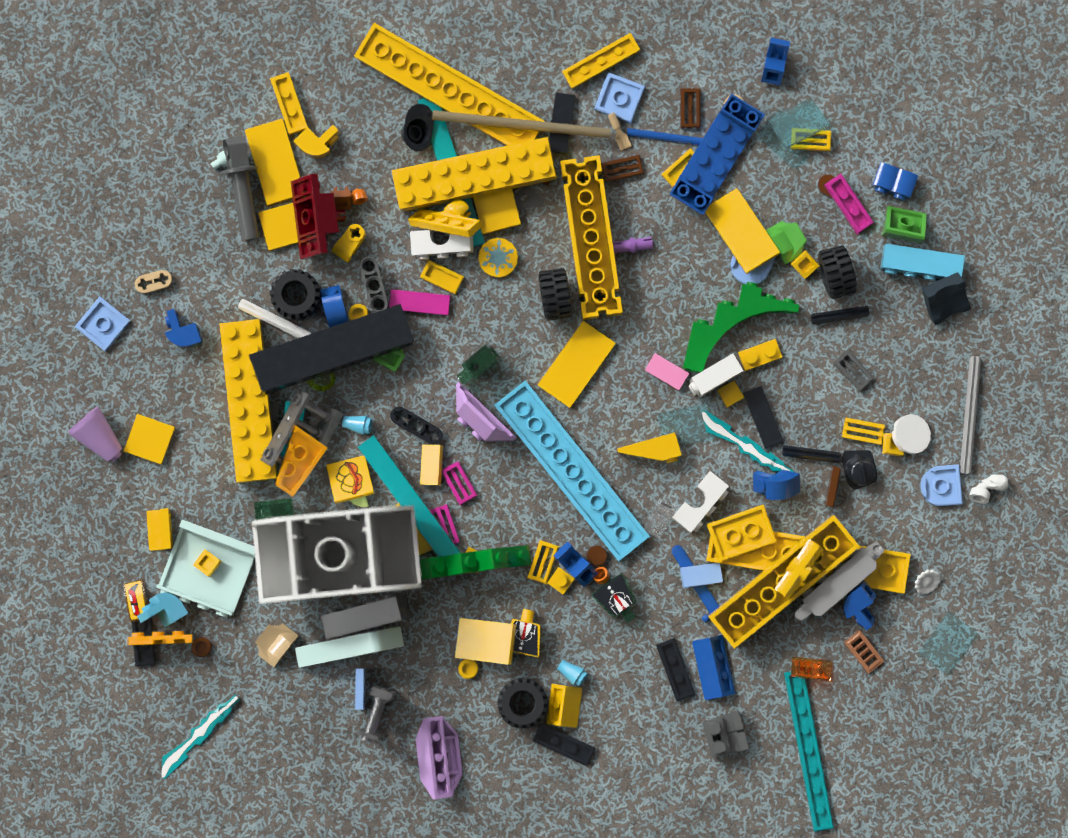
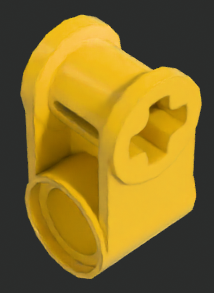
M358 224L350 225L343 236L336 242L331 252L349 263L352 259V254H356L358 248L365 240V230ZM353 230H359V233L361 234L359 238L357 236L353 238Z

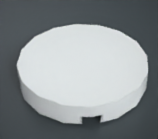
M909 414L900 417L895 422L892 437L894 444L900 451L913 455L926 449L930 442L931 432L929 426L918 415Z

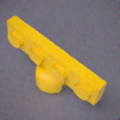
M461 199L452 200L445 206L444 211L436 212L419 209L408 218L410 226L464 237L473 236L482 227L480 220L469 218L471 212H466L469 206Z

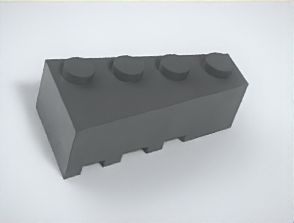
M394 593L383 595V600L380 601L372 598L364 600V605L357 606V603L345 605V610L339 611L338 608L326 610L327 614L321 616L326 639L412 618L407 595L395 596Z

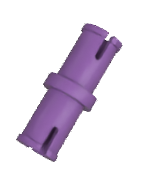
M632 237L629 240L612 241L614 254L623 252L635 253L638 250L653 249L652 237L639 239Z

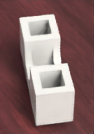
M431 230L410 231L411 254L417 257V260H428L429 256H437L438 259L449 258V254H456L457 257H467L468 253H474L473 236L464 237L450 234L449 240L445 244L437 245Z
M710 471L697 486L705 496L704 504L699 508H693L684 502L672 519L689 533L693 530L697 532L704 524L701 521L705 515L709 517L716 509L714 506L718 499L722 501L729 493L726 490L729 486Z

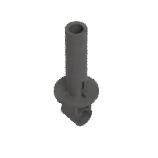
M244 136L223 139L227 169L221 171L220 175H228L227 177L232 179L241 240L259 238L249 174L253 173L252 170H257L258 166L249 165L247 142Z

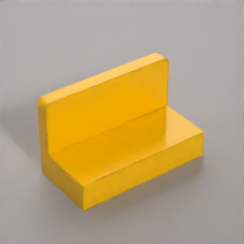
M171 509L147 511L149 550L173 549Z
M552 684L546 724L576 728L578 725L582 688Z

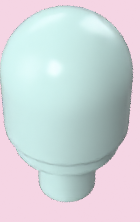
M224 151L216 156L217 160L210 163L214 170L221 166L223 168L227 167Z

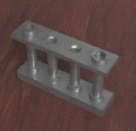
M298 389L268 447L263 451V456L260 460L272 467L275 462L282 465L284 457L280 453L284 445H288L289 436L295 425L326 446L343 414L327 406L325 411L308 402L311 395ZM304 409L321 418L316 428L299 420ZM311 471L310 474L307 476V478L305 479V481L303 482V484H306V482L308 481V479H309V477H310L312 471Z
M378 685L372 687L370 695L374 696L373 700L375 702L367 727L358 730L357 734L361 735V740L372 743L373 740L377 741L381 738L382 734L376 731L385 704L394 699L396 691Z

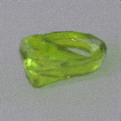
M334 372L330 373L331 381L326 386L315 384L313 379L306 382L316 391H325L334 385L336 376Z

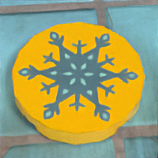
M494 238L483 244L479 251L478 260L480 267L486 274L501 278L513 272L517 265L518 255L516 248L511 242L502 238Z

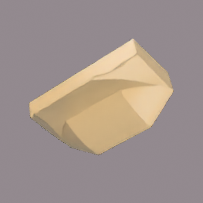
M285 624L279 626L268 625L255 641L259 649L258 655L275 668L299 635Z

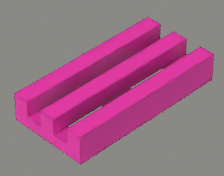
M459 461L442 470L443 476L460 505L477 497ZM453 468H458L472 493L470 496H468ZM449 470L465 497L462 500L446 473Z
M447 504L431 509L432 514L437 512L441 526L448 534L441 510H445L455 539L452 541L454 544L459 543L460 541Z

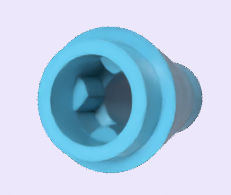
M368 416L343 417V428L362 435L371 433L373 426L372 418H368Z
M562 660L557 668L574 686L580 687L588 675L584 668L568 663L565 660Z

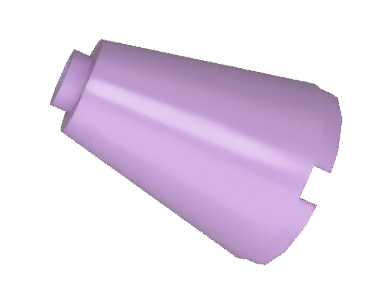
M98 407L92 409L68 431L71 437L107 462L109 460L114 462L122 455L120 452L122 447L104 414Z

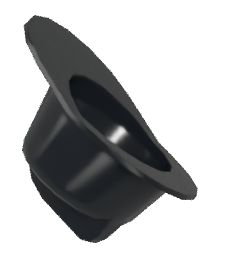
M413 105L406 114L405 123L401 130L403 141L414 151L427 149L432 139L434 120H432L433 112L427 105Z
M844 451L842 465L848 485L852 489L857 490L875 483L877 480V470L871 451Z

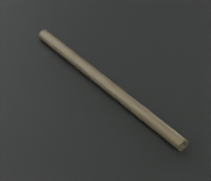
M433 110L432 120L609 139L611 133L609 128Z

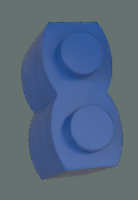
M881 162L872 187L875 188L877 193L886 195L888 192L893 194V198L897 200H909L918 175Z

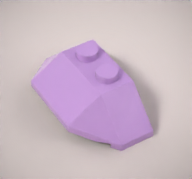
M460 382L456 384V410L459 416L457 420L465 428L469 425L474 430L472 435L479 441L483 439L485 442H510L516 440V436Z
M443 716L424 718L415 739L420 780L432 799L452 797L463 774L458 733Z

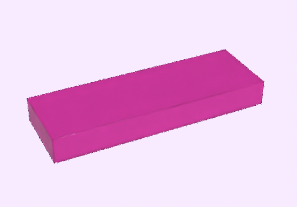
M842 174L837 175L824 184L856 234H859L874 223Z
M391 289L389 308L401 304L403 311L448 316L450 295Z

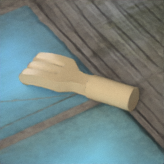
M615 112L607 115L613 129L616 131L615 140L620 151L631 148L632 145L627 134L621 131V126Z

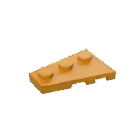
M295 425L275 485L293 497L325 453L327 447Z
M172 631V635L164 636V632H152V636H144V632L132 633V637H127V645L192 643V635H185L184 631Z

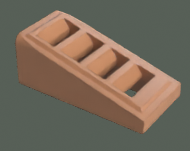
M860 630L843 642L868 674L884 662ZM860 638L862 641L853 647L852 644ZM865 644L867 648L858 654L857 650ZM870 650L872 654L863 660L861 657ZM873 657H876L877 660L868 667L866 663Z

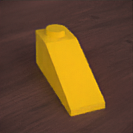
M675 432L617 448L618 453L660 461L666 460L667 463L678 461V456H681Z

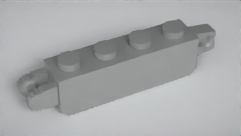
M876 541L866 548L856 549L848 556L849 559L844 563L841 561L833 568V573L829 576L825 574L817 581L819 585L814 589L810 587L802 593L804 598L800 601L803 604L794 612L796 620L801 621L810 614L822 616L876 569L875 561L884 551L880 544Z

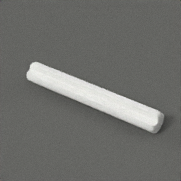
M242 299L238 305L240 310L297 338L311 334V332L245 299Z

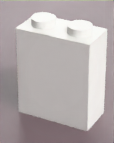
M731 354L690 379L689 388L694 396L698 395L701 398L740 375L743 369L734 354Z

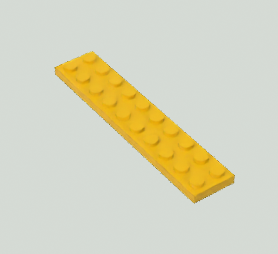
M373 23L354 55V58L447 112L545 122L376 23ZM470 124L506 146L535 140L540 132Z
M773 531L777 540L776 543L722 562L719 561L710 536L706 561L764 571L805 536ZM860 546V547L857 548V549L859 550V549H861V548H866V547H865V546ZM884 550L875 561L876 569L864 580L872 589L904 594L910 554ZM846 557L842 562L847 561L849 557ZM833 569L830 570V571L827 573V576H829L831 573H833L834 570H833Z

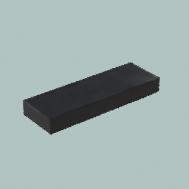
M555 93L552 123L571 124L575 95ZM550 132L549 144L551 152L567 154L570 134Z
M762 386L742 393L764 449L783 442Z
M152 617L142 623L139 619H131L132 633L144 632V636H152ZM154 644L133 645L135 667L156 665Z
M675 638L656 644L675 700L679 701L695 695Z
M540 723L533 738V742L588 766L595 747L543 723Z

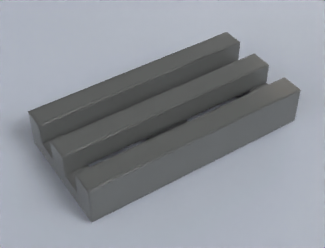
M848 349L833 362L859 392L875 379ZM846 356L869 378L867 381L845 359ZM840 361H842L846 365V367L861 381V386L840 365Z

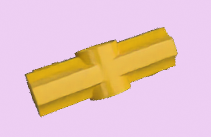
M809 539L798 556H795L785 570L786 573L775 587V590L789 599L800 582L806 579L823 548Z

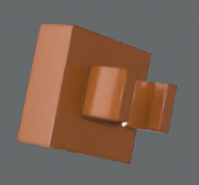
M334 187L330 193H334L336 210L352 209L351 192L348 190V187H345L343 191H337V187Z

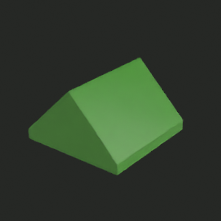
M887 206L882 236L921 244L925 239L926 213Z

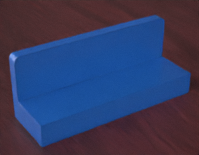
M723 635L692 641L704 699L708 700L735 694Z

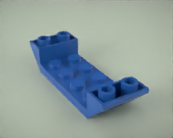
M731 94L680 174L669 195L699 214L704 215L717 190L765 114L734 94Z

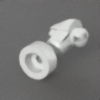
M991 475L987 479L981 480L982 483L971 489L969 498L973 502L987 504L991 495L988 491L989 489L1007 490V477L1004 475Z

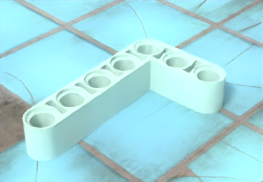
M400 626L295 648L300 668L403 647L404 642Z

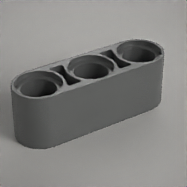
M366 257L361 261L360 269L370 307L375 313L381 311L374 308L376 301L381 300L385 303L382 310L389 308L378 263L374 258ZM368 262L375 264V268L371 272L364 270V266ZM373 281L380 283V287L376 291L369 289V285Z

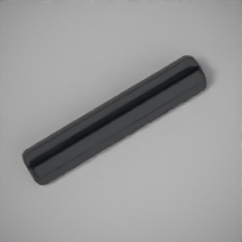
M868 306L813 313L810 317L811 323L814 325L868 317L870 312Z
M784 445L782 448V455L787 457L839 463L841 461L840 452Z

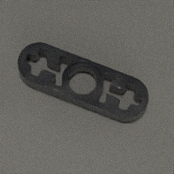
M395 407L391 411L390 418L394 424L431 445H437L442 441V431L433 424L403 407ZM403 411V416L406 418L409 415L413 416L408 421L407 427L403 425L406 421L399 419V421L395 420V412ZM415 420L422 422V429L417 432L411 429V423ZM426 425L430 426L427 429L428 431L432 433L435 430L438 431V440L434 439L433 441H431L430 436L426 433L424 437L421 436V434L424 432L426 428Z

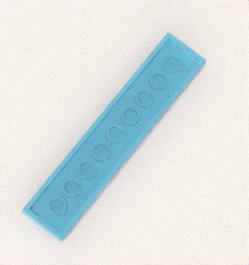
M526 380L494 405L618 562L650 537Z

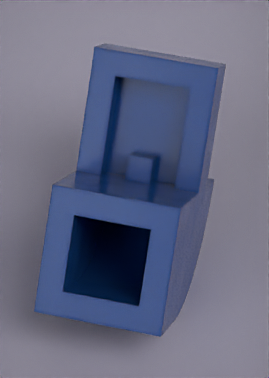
M771 37L761 82L781 85L790 41Z
M336 285L321 289V299L329 328L348 322L340 286Z
M175 309L166 311L168 316L165 317L167 327L172 328V330L165 332V335L174 345L181 348H190L203 344L196 323L181 327L177 311Z
M784 469L775 475L756 471L753 473V492L765 494L766 499L770 500L791 498L800 492V473Z
M568 541L553 555L583 587L598 574Z
M862 580L848 592L844 602V613L847 619L855 615L856 622L863 626L865 630H868L873 626L875 618L867 609V606L874 602L876 594L865 580Z

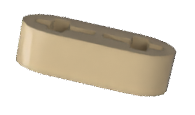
M159 270L139 276L135 280V288L142 294L155 292L170 287L173 278L168 271ZM162 274L169 278L164 285L162 282L155 283V280L160 279ZM143 279L146 282L152 281L153 283L147 285V289L145 290L142 287H139V284L142 283L141 280Z

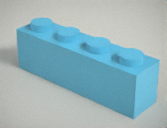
M885 244L883 246L880 269L885 270V274L896 275L897 272L904 273L905 277L916 278V275L924 276L925 280L936 281V278L943 279L957 272L962 277L965 256Z

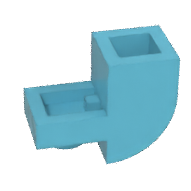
M159 593L149 599L150 604L141 608L143 612L137 617L142 623L157 614L164 627H167L187 615L188 612L180 599L175 595Z

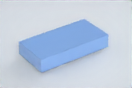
M720 563L680 568L683 588L723 582Z

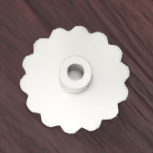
M934 570L922 572L915 581L917 592L922 595L929 594L938 588L940 583L938 572Z

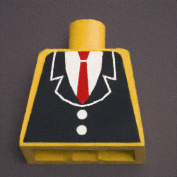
M523 609L521 620L512 619L511 624H516L513 652L539 657L540 624L532 623L535 611Z

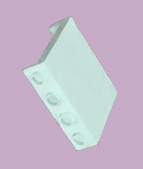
M181 520L178 536L160 583L156 587L161 589L160 593H173L180 596V601L189 604L191 601L197 602V607L209 611V608L217 610L216 614L227 618L228 614L234 615L255 559L254 546ZM204 549L222 561L211 577H208L193 566Z

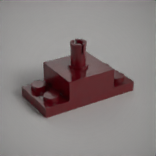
M309 174L290 181L300 260H307L328 253L326 237L339 232L337 222H344L346 220V216H341V214H346L345 210H336L334 193H320L318 174Z

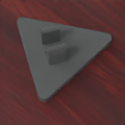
M529 185L513 189L518 210L544 204V200Z

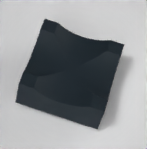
M958 272L922 288L927 312L934 325L942 323L945 318L952 314L971 310L965 290V281Z

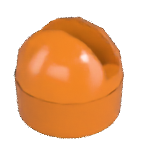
M354 189L351 193L353 205H360L368 201L367 195L362 189Z
M604 567L596 568L595 570L598 574L593 579L598 584H606L610 579L609 572Z

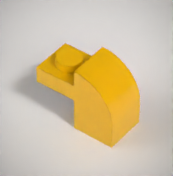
M332 125L318 138L307 127L294 140V143L307 156L323 158L331 153L327 145L332 146L339 139L337 135L340 133Z

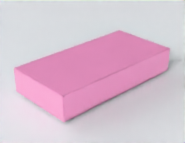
M656 353L645 369L646 372L678 391L689 374Z

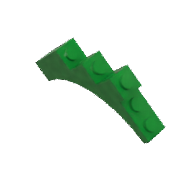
M747 282V284H742L737 307L733 306V302L723 300L722 303L718 302L713 325H709V321L698 319L697 322L693 321L682 369L695 373L702 372L707 357L714 345L736 324L766 313L797 314L799 304H795V300L784 298V301L777 300L776 296L770 294L761 296L762 288L758 287L759 284Z
M529 545L491 548L475 552L419 559L421 581L531 565Z

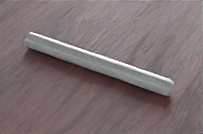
M971 356L969 360L960 462L961 474H971L981 367V357Z

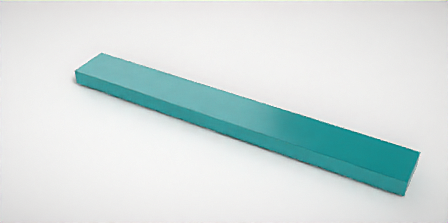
M425 98L418 100V104L427 105L432 112L433 110L442 111L439 106ZM434 120L431 143L437 161L456 157L446 122ZM471 198L462 199L469 206V209L466 211L471 212L469 218L477 219ZM481 229L473 235V248L485 243Z
M375 435L358 446L361 453L401 506H414L416 527L437 556L461 553Z
M792 671L784 672L813 831L832 829L834 826L806 678L795 676L792 674Z

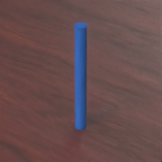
M627 129V136L699 145L703 139L677 134Z

